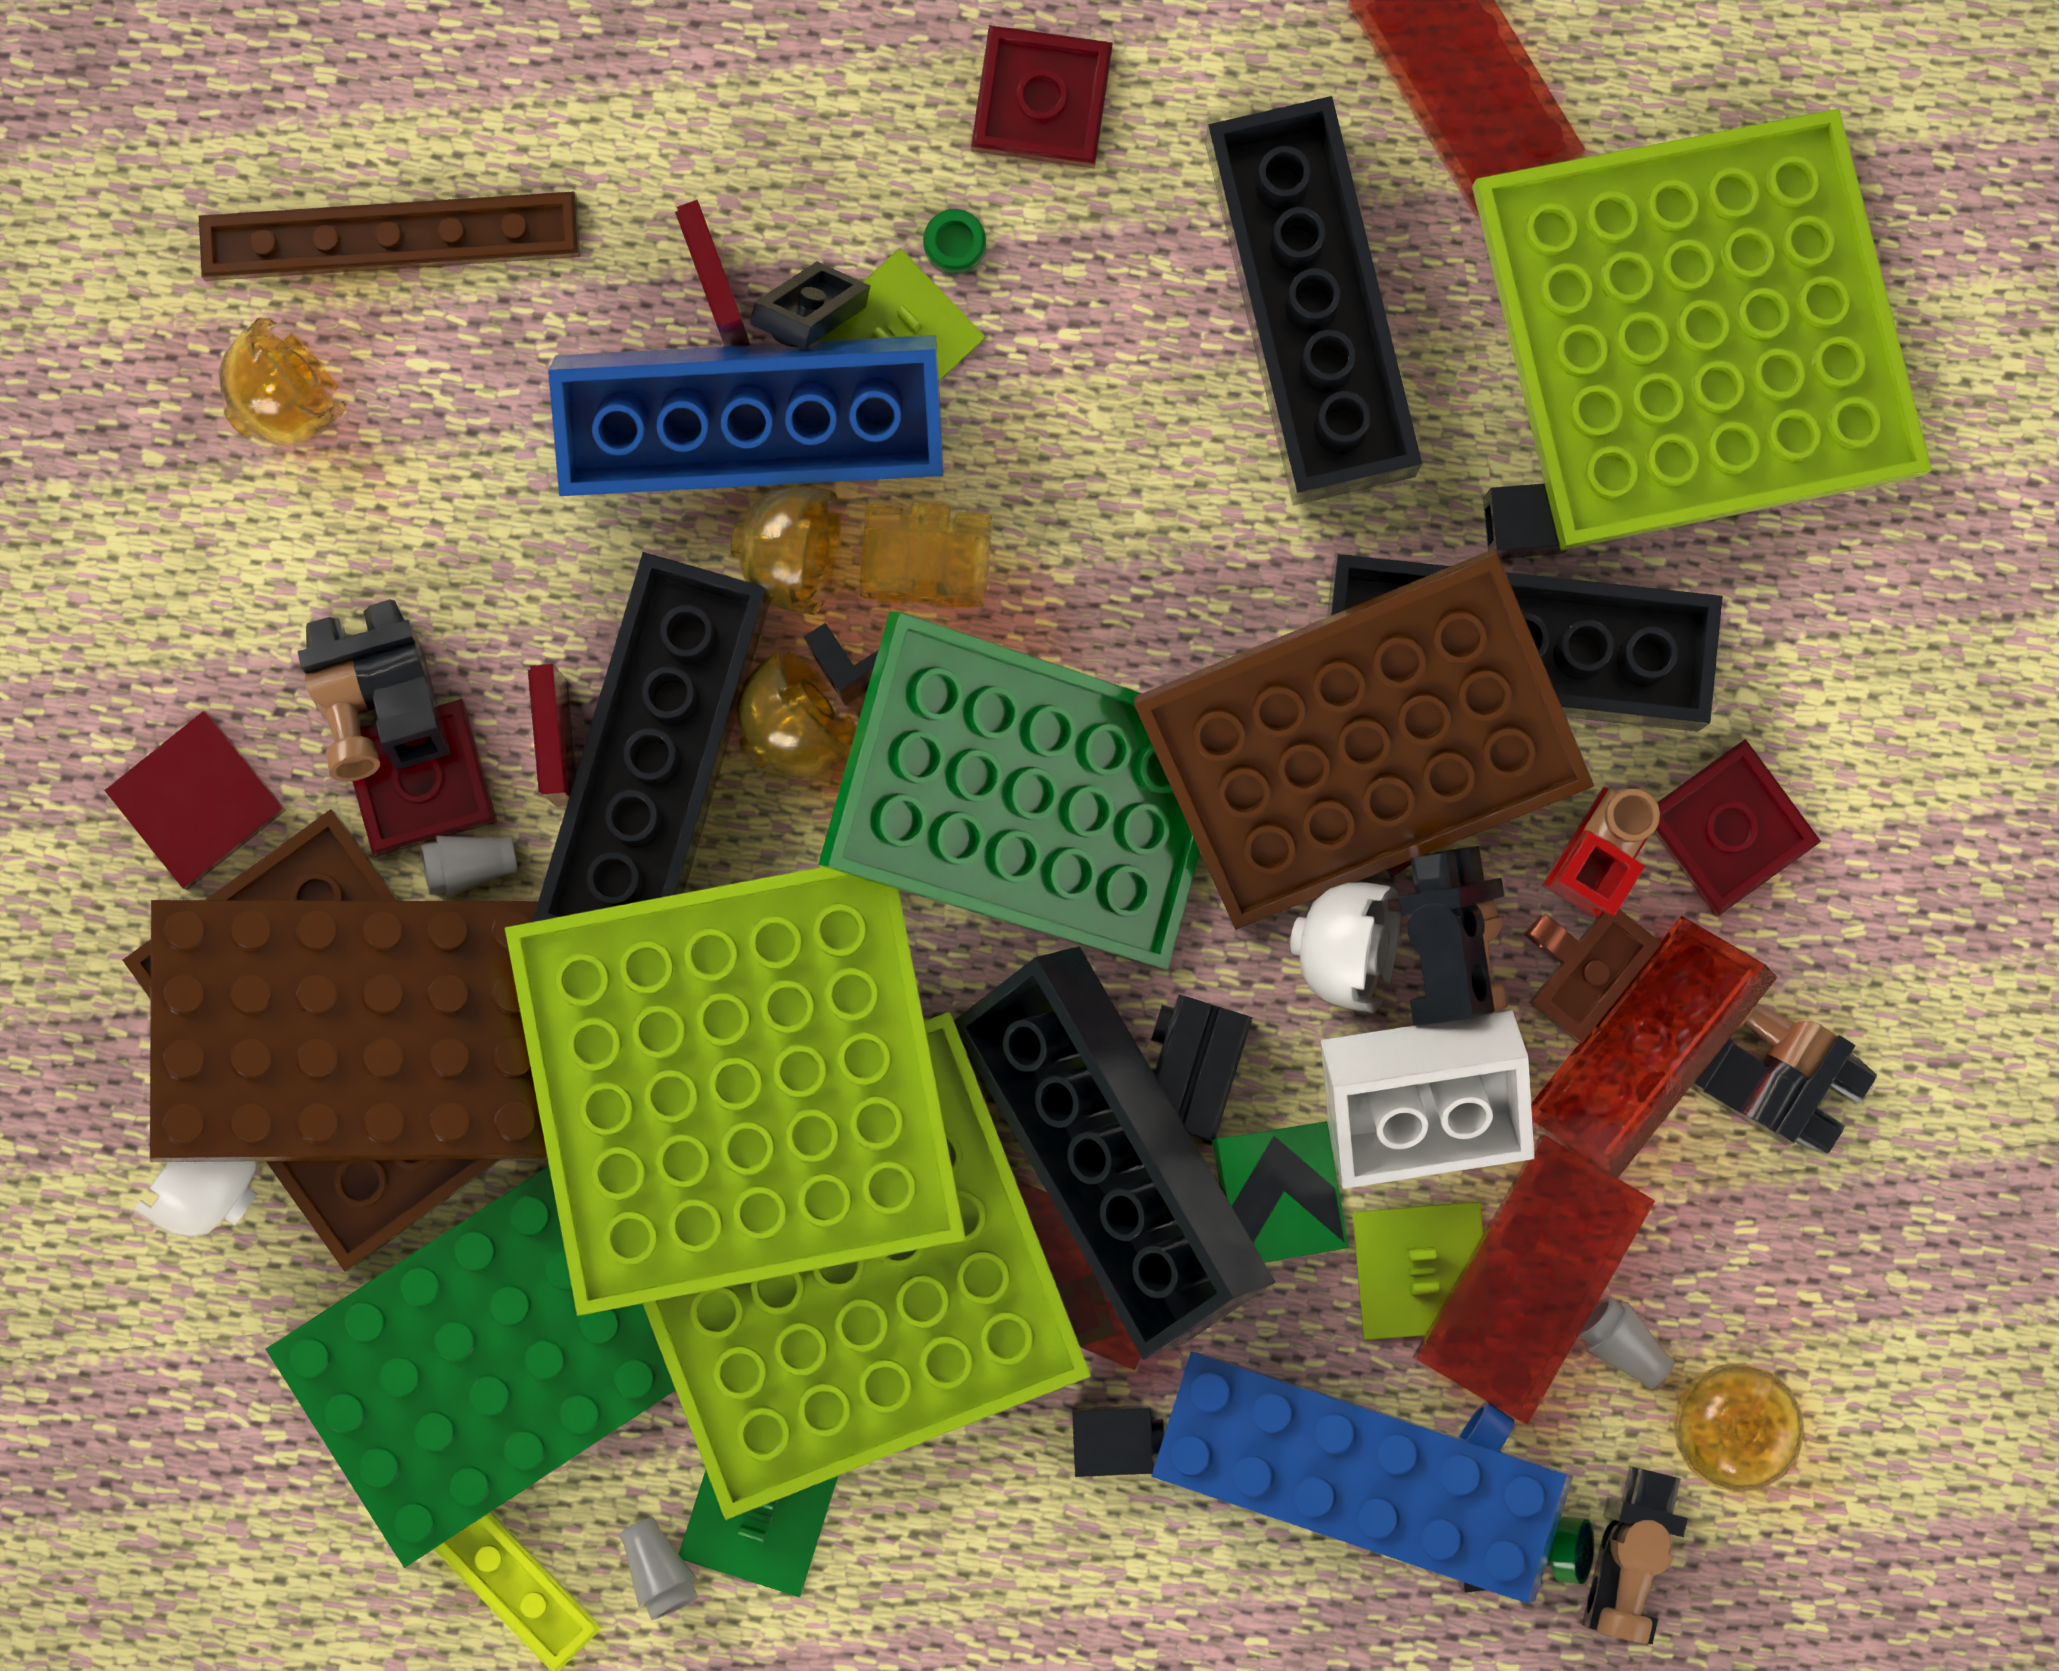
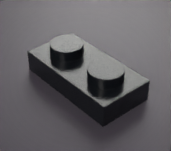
M816 261L755 301L750 325L772 334V337L783 345L806 349L866 308L871 285Z

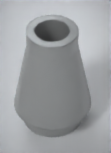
M436 836V842L421 845L429 895L445 893L446 898H450L500 877L517 874V863L511 836L502 838Z
M1611 1296L1606 1297L1586 1315L1579 1326L1577 1335L1586 1342L1585 1351L1639 1380L1648 1389H1654L1661 1384L1674 1367L1675 1360L1662 1349L1628 1302L1619 1303Z
M654 1517L640 1521L619 1534L625 1547L638 1608L646 1607L651 1620L669 1615L698 1598V1594L693 1586V1583L697 1581L696 1576L661 1532Z

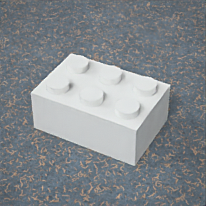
M1513 1010L1486 1014L1474 1019L1408 1026L1320 1040L1329 1135L1343 1189L1534 1159L1529 1059Z

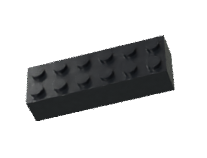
M1324 97L1208 124L1205 145L1292 505L1415 478L1422 466V460L1333 97Z
M642 552L532 922L684 893L771 601V596L765 586Z
M1337 554L1332 565L1327 617L1451 566ZM1506 572L1566 718L1699 732L1710 724L1723 596Z
M1080 946L1033 958L954 1020L965 1050L1143 1360L1187 1343L1275 1283L1274 1278Z

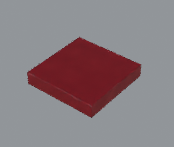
M989 25L971 151L1095 169L1113 42Z
M698 199L678 206V211H675L724 346L750 345L741 315Z
M553 663L532 665L528 670L538 792L556 807L567 806L576 776L568 680Z
M463 699L438 705L451 755L399 770L395 769L381 745L377 724L360 728L361 736L370 738L376 744L380 767L374 774L352 781L373 856L377 857L436 840V836H450L498 822ZM430 736L403 743V745L409 747L419 746L425 743Z
M206 711L201 712L104 790L179 885L185 890L191 888L286 811L284 806Z
M1746 739L1657 802L1660 820L1654 831L1655 835L1716 917L1822 842Z

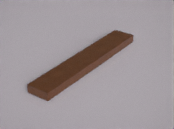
M575 191L199 215L201 277L204 281L580 257L577 195Z

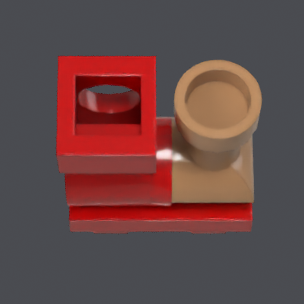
M1603 787L1542 886L1595 919H1598L1602 912L1614 917L1645 868V865L1635 858L1659 824L1660 811L1655 799L1649 793L1640 789H1626L1618 792L1612 787L1609 789Z

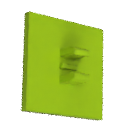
M899 248L863 281L871 285L866 308L818 341L936 335L938 376L940 381L973 351L986 336L920 267Z
M1480 1202L1352 1212L1363 1340L1492 1330Z

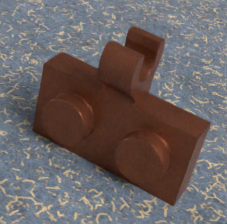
M1621 909L1618 910L1614 917L1602 912L1600 917L1593 921L1579 940L1574 938L1548 915L1544 914L1543 917L1539 915L1524 933V936L1546 954L1560 962V964L1528 1003L1577 1043H1583L1662 943Z

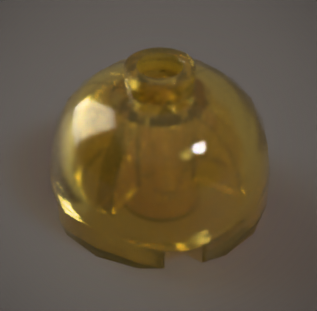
M256 318L238 335L227 349L218 371L221 395L227 404V407L224 409V415L232 427L247 438L255 434L266 442L279 445H295L310 441L324 432L343 415L346 409L345 400L335 404L323 388L325 386L336 390L339 386L301 339L291 332L284 340H281L278 336L269 332L277 324L269 318Z
M785 485L763 495L752 505L746 520H738L731 536V555L733 558L739 559L740 572L744 581L766 588V604L789 612L813 616L822 608L825 600L813 598L818 589L820 576L829 585L832 584L840 544L841 516L837 513L828 512L827 502L838 500L834 491L807 485Z
M777 650L757 666L745 680L738 696L737 720L744 734L739 739V744L743 752L757 767L764 769L769 765L777 772L790 777L802 779L817 776L841 764L849 757L856 725L849 713L838 722L831 704L823 695V693L832 690L809 664L790 651L782 657L781 650Z
M1743 1362L1717 1365L1710 1370L1696 1375L1679 1395L1672 1419L1676 1446L1686 1467L1706 1484L1733 1493L1761 1490L1783 1478L1797 1461L1805 1436L1802 1409L1790 1387L1770 1370ZM1747 1418H1752L1747 1426L1741 1423ZM1738 1429L1743 1432V1438L1741 1439L1738 1436Z

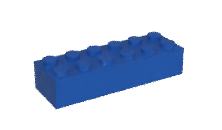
M936 335L817 341L806 349L790 347L780 343L555 355L548 369L559 496L943 476V445Z
M1191 1351L1151 1477L1528 1604L1536 1600L1574 1475L1219 1358Z

